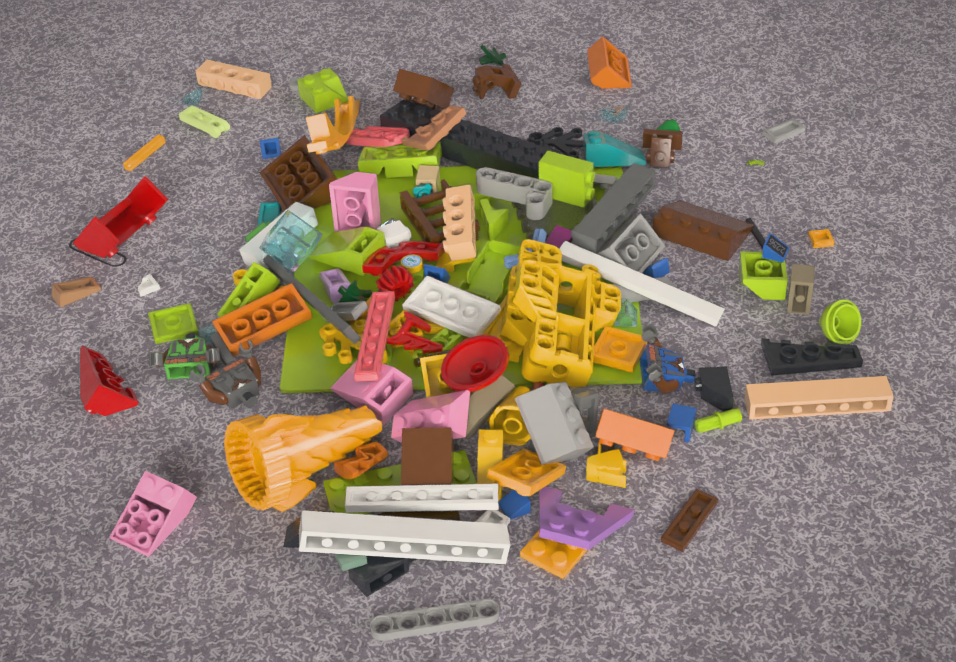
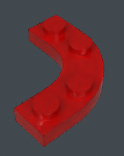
M406 241L399 242L398 247L388 248V246H384L368 257L362 265L363 273L379 276L393 263L411 254L418 255L427 261H436L445 252L443 243Z

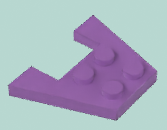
M545 486L538 491L539 537L590 550L634 516V509L611 503L604 516L590 510L584 511L567 504H559L562 499V490Z

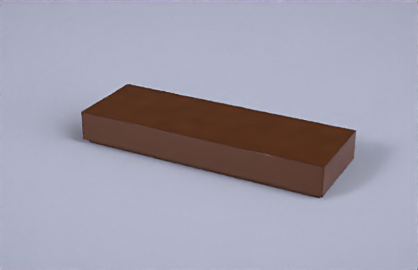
M696 489L661 536L660 542L684 552L718 504L719 498Z

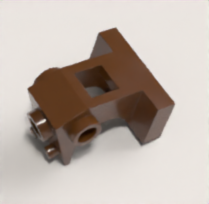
M503 64L501 68L488 65L475 68V76L472 78L474 85L472 90L476 91L475 95L479 96L481 100L484 99L487 90L493 89L495 86H501L509 99L516 98L521 86L520 80L508 64Z
M644 129L643 148H651V150H647L646 161L650 162V166L670 167V163H674L675 151L672 150L682 149L683 131Z

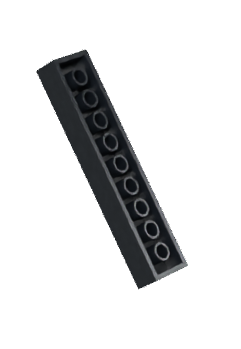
M403 99L380 115L381 127L407 128L411 137L417 133L415 129L432 123L431 119L439 114L440 111ZM463 119L449 130L445 137L438 141L441 142L442 157L477 170L487 167L539 179V161L545 153L551 151L560 154V152L550 148H545L533 142H527L518 137H513L501 131H495L486 126H480Z

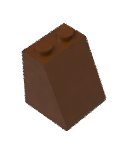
M452 427L402 428L401 486L453 485L454 441Z

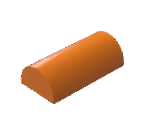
M291 283L212 321L216 333H219L230 353L235 357L240 354L238 350L240 343L243 349L248 350L250 349L247 344L248 340L255 347L311 320L312 315L310 309Z

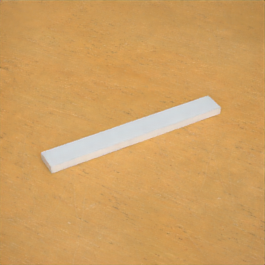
M567 241L559 248L562 253V261L580 269L587 264L593 265L598 268L597 273L601 274V278L713 326H717L725 309Z

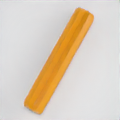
M160 134L156 135L123 163L124 169L132 171L165 144V137Z

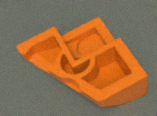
M377 441L356 447V456L334 462V470L345 479L356 478L368 469L386 460L388 451Z

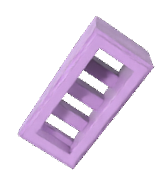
M340 268L320 272L319 276L332 303L339 302L343 295L338 292V289L341 285L347 289L350 282Z

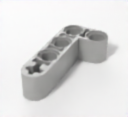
M487 167L480 168L476 172L477 192L479 194L525 204L526 216L531 220L542 219L552 205V184L548 181Z

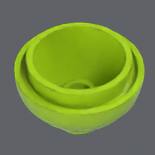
M836 300L824 309L819 318V325L829 341L836 344H849L856 339L860 332L861 314L853 302L849 300Z

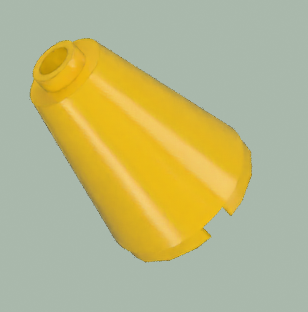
M516 387L491 414L490 430H503L504 444L522 446L531 439L515 401L516 397L532 391L528 387Z

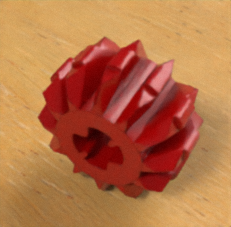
M393 265L391 269H386L384 273L379 274L380 278L376 281L378 292L394 291L396 302L401 297L405 298V295L411 293L410 289L414 287V279L411 273L402 265L398 267Z

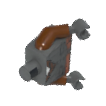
M250 340L247 341L250 348L248 350L243 349L241 343L239 344V353L245 356L246 360L240 358L205 376V378L203 377L205 368L202 365L198 364L196 367L200 375L195 374L191 369L189 373L190 379L200 383L199 388L211 403L227 405L230 408H234L242 403L247 408H252L257 404L258 399L256 395L259 394L258 387L261 385V370L256 357H253L251 354L253 343Z

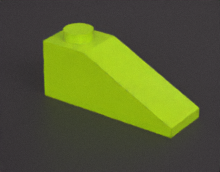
M253 262L217 316L222 317L274 292L280 280L268 269Z

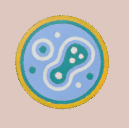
M407 255L401 260V265L411 274L418 273L423 268L422 258L418 255Z

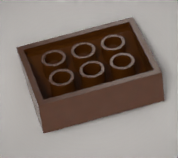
M305 135L259 172L284 211L295 202L313 209L331 203L329 184L338 180V177L321 154H316L315 151H308L307 144L310 143V140Z
M682 200L662 206L653 217V230L659 238L726 261L730 260L755 225Z

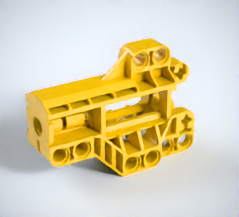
M530 239L523 240L519 249L518 264L512 267L509 275L507 299L502 315L500 334L524 347L521 372L525 379L531 382L541 381L543 383L545 381L547 382L546 385L566 382L571 387H584L587 385L593 372L595 331L605 326L613 327L621 309V291L614 285L600 282L601 274L597 273V267L587 264L582 267L581 271L564 267L561 263L562 253L556 246ZM525 248L531 249V250H533L534 252H530V251L526 250ZM568 281L572 285L569 287H564L560 283ZM557 303L574 307L573 316L558 313Z

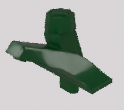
M484 45L480 46L486 54L479 58L481 65L496 63L502 66L504 64L502 59L507 58L505 53L498 54L495 47L489 50Z
M355 280L347 289L343 285L340 286L338 292L343 296L338 303L366 302L367 299L365 298H369L372 291L359 289Z

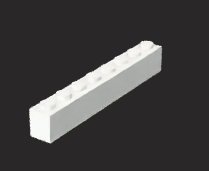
M302 510L299 527V551L506 564L510 548L507 524Z

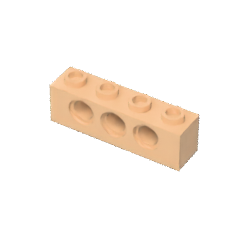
M206 60L196 70L198 84L204 87L208 86L260 99L272 88L270 73L212 60Z
M464 185L447 188L446 197L443 198V206L446 210L443 212V219L446 226H443L445 239L447 238V240H443L445 253H449L451 261L476 257L475 203L471 186Z

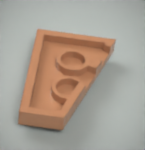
M450 105L431 119L432 123L424 127H418L415 129L416 134L410 138L405 136L401 141L404 146L429 151L467 113L464 107Z

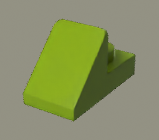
M488 198L480 200V217L491 241L509 225V209L495 210L494 206H490Z

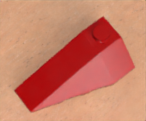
M82 345L80 348V398L84 409L94 415L98 413L107 416L136 407L139 401L135 392L130 387H127L126 390L122 387L120 383L124 379L112 372L114 368L101 353Z

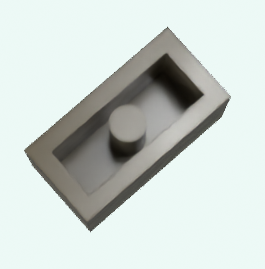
M792 264L787 313L810 314L815 266Z

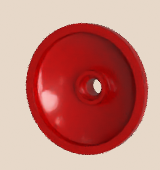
M479 335L468 338L448 352L441 365V376L445 384L455 391L468 390L474 392L484 389L499 379L505 371L509 362V351L505 343L495 336Z

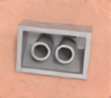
M640 213L626 220L600 249L597 255L643 273L664 249L665 245Z
M566 382L548 384L515 398L542 465L576 459L594 447Z

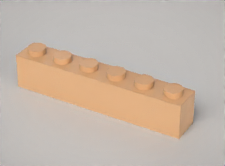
M887 376L746 384L744 400L749 419L891 411L893 393Z

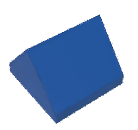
M279 138L259 140L263 159L275 158L281 155Z
M663 258L645 269L642 274L651 278H661L670 273L668 259Z

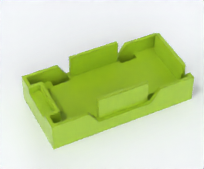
M437 142L436 146L429 151L407 147L403 144L389 147H363L358 159L359 172L379 175L382 168L385 167L386 178L414 176L412 165L417 171L419 165L440 166V158H442L441 142Z
M493 239L492 242L487 241L468 269L467 280L462 279L457 288L500 305L507 294L511 269H507L504 266V257L519 254L520 246Z

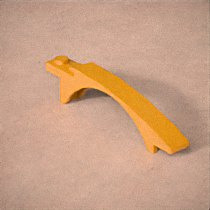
M351 95L349 96V102L341 104L339 98L334 100L335 126L332 125L327 113L306 117L312 139L307 144L309 152L315 151L316 154L340 149L345 144L354 129L359 113L360 99L355 100L354 96Z

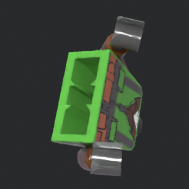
M194 333L186 334L184 339L173 340L170 348L164 353H149V366L165 367L167 379L190 378L189 373L191 369L195 374L200 375L196 370L198 364L205 368L203 376L205 377L211 374L209 363L216 364L218 361H221L219 349L206 345L205 339L198 338Z

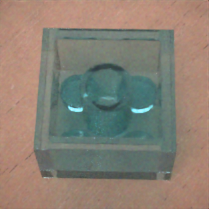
M287 210L267 233L259 249L294 273L314 251L323 234L290 210Z

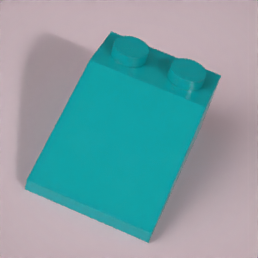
M598 130L583 133L584 160L593 162V167L631 166L633 163L646 165L641 149L605 133H600Z

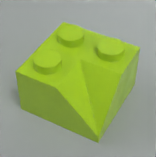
M330 68L297 79L299 97L316 114L335 107L334 100L337 98L340 99L341 104L349 102L338 75Z
M740 251L739 284L746 285L763 300H785L788 282L785 260L784 262H778L762 258L763 252Z

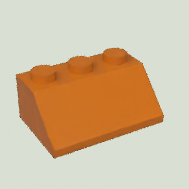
M602 36L587 49L591 82L601 89L632 88L628 57Z
M602 408L595 437L599 438L598 443L612 447L614 442L623 445L621 450L636 454V450L646 452L645 457L659 461L660 457H667L674 430Z

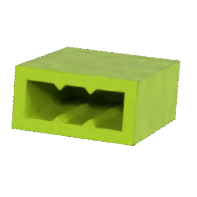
M547 151L539 161V179L552 184V199L585 208L589 201L593 200L595 195V189L593 188L595 179L593 162Z

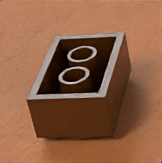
M399 69L393 91L399 93L398 97L441 111V108L446 109L449 107L454 88L432 77Z

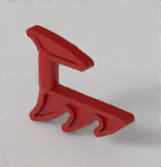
M407 311L404 312L406 320L394 336L387 338L386 344L404 345V350L422 349V353L443 351V345L409 332L412 326L430 332L431 326Z

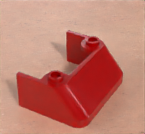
M145 176L124 200L102 218L98 219L95 216L73 244L79 250L102 258L107 256L112 258L119 251L118 247L144 224L149 226L157 219L155 214L169 199Z

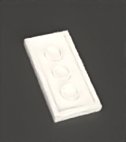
M429 276L423 279L402 304L403 310H407V312L469 338L482 335L501 311L500 305Z

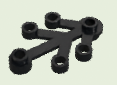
M554 127L545 134L540 132L531 133L527 138V142H533L536 145L552 149L550 146H555L567 156L579 159V152L569 147H583V140H570L582 137V129L573 128L570 132L563 135L561 127Z

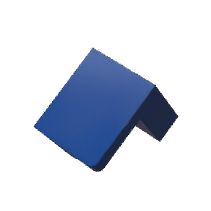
M674 403L672 405L667 426L685 430L684 442L689 443L695 425L696 408Z

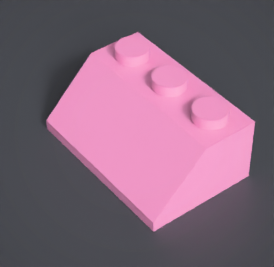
M355 172L330 182L329 189L335 232L361 227L377 230L380 227L381 217L376 174Z
M464 390L410 401L394 415L391 438L402 443V428L452 427L453 439L466 437L470 391Z

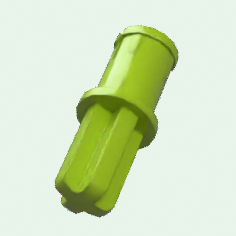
M738 408L721 413L716 411L711 416L695 420V429L699 433L717 428L722 430L724 426L740 423L742 421V414Z

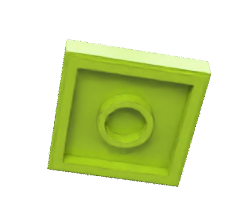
M191 303L148 313L155 344L185 338V335L188 333L199 334Z

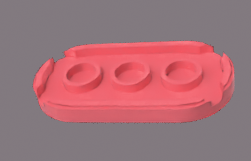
M367 126L364 130H360V128L353 129L345 143L357 146L389 147L401 144V139L405 136L410 138V133L407 128Z

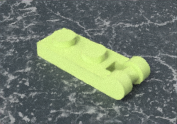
M193 105L179 113L181 121L205 131L215 138L219 137L223 131L226 132L230 129V125L226 120Z

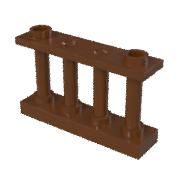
M445 179L441 180V191L419 198L412 197L407 190L400 192L401 210L425 242L442 243L443 240H446L444 232L435 230V228L446 225L444 219L440 218L431 221L426 218L445 212L443 204L424 210L419 208L421 205L446 197V189L453 187L449 186ZM475 219L476 241L479 240L478 232L480 231L477 219Z

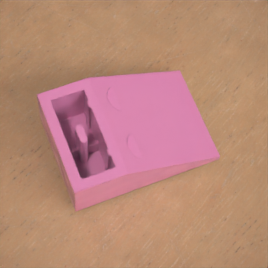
M356 361L330 389L357 408L367 405V408L375 414L377 420L381 421L384 426L414 394L412 379L396 368L382 364L379 380L355 381Z
M145 471L109 538L149 557L189 514L197 497L186 489Z

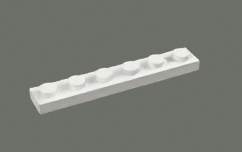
M498 484L347 487L345 510L346 512L498 510Z

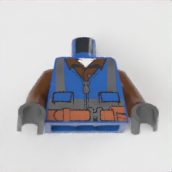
M653 324L644 327L642 339L647 342V345L640 358L643 390L656 391L665 395L678 392L683 382L693 383L696 375L695 370L684 368L683 356L662 347L656 337L658 331Z

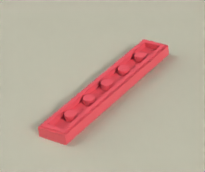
M394 291L372 293L354 373L355 381L379 380L395 302Z

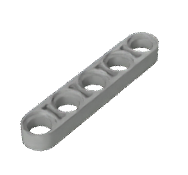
M481 599L378 615L370 622V633L374 639L385 641L488 625L498 620L499 605L495 600ZM490 608L495 613L491 616H484L481 614V611ZM463 612L468 615V618L457 620L454 616L457 613ZM431 617H440L442 619L439 624H430L428 622ZM405 621H414L416 623L412 628L401 626ZM379 625H387L389 627L383 633L375 630Z

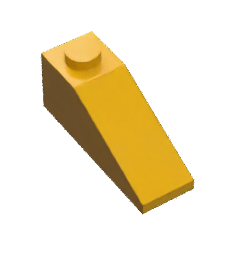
M479 430L477 484H496L495 481L487 478L489 468L503 461V430ZM498 485L499 501L502 499V486Z

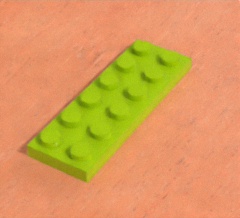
M465 450L454 452L453 485L477 484ZM401 464L366 471L353 479L338 477L323 481L330 511L363 515L373 513L346 512V488L356 486H401Z

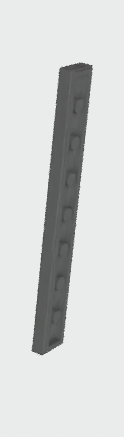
M267 255L263 259V262L275 275L287 285L292 283L300 296L353 344H356L361 339L349 324L272 257Z

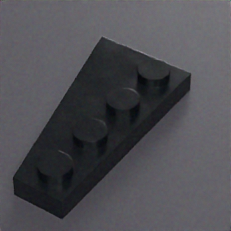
M761 338V347L771 376L859 368L863 364V359L857 345L826 343L825 346H818L814 342L805 341L803 345L791 344V340H781V343L770 342V339Z

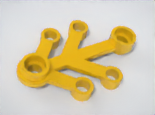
M359 319L355 321L354 325H350L361 337L356 344H353L331 323L325 324L319 331L320 337L326 342L322 346L324 355H335L337 353L335 342L340 341L339 362L342 364L352 362L351 347L360 350L366 319ZM386 349L384 351L382 364H385L388 361Z

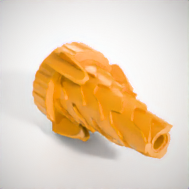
M367 405L353 410L349 408L341 409L323 415L294 416L273 414L268 416L267 419L264 416H260V414L251 415L230 422L227 430H225L224 446L227 465L240 495L243 496L244 500L251 507H255L257 510L273 507L283 512L286 509L293 508L306 498L312 490L316 489V483L306 478L328 467L330 463L347 458L346 454L355 451L356 447L369 444L372 441V437L382 431V423L377 420L375 414L367 408Z

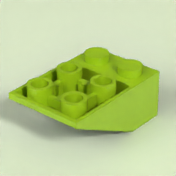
M369 227L332 232L314 251L310 259L365 276L367 273H363V263L373 252L386 246L384 232Z

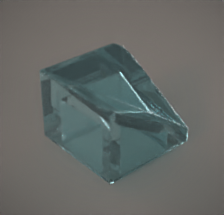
M628 105L603 108L602 119L619 124L627 116Z

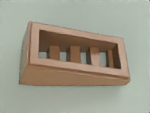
M93 277L52 284V297L58 306L62 307L100 291L101 287Z

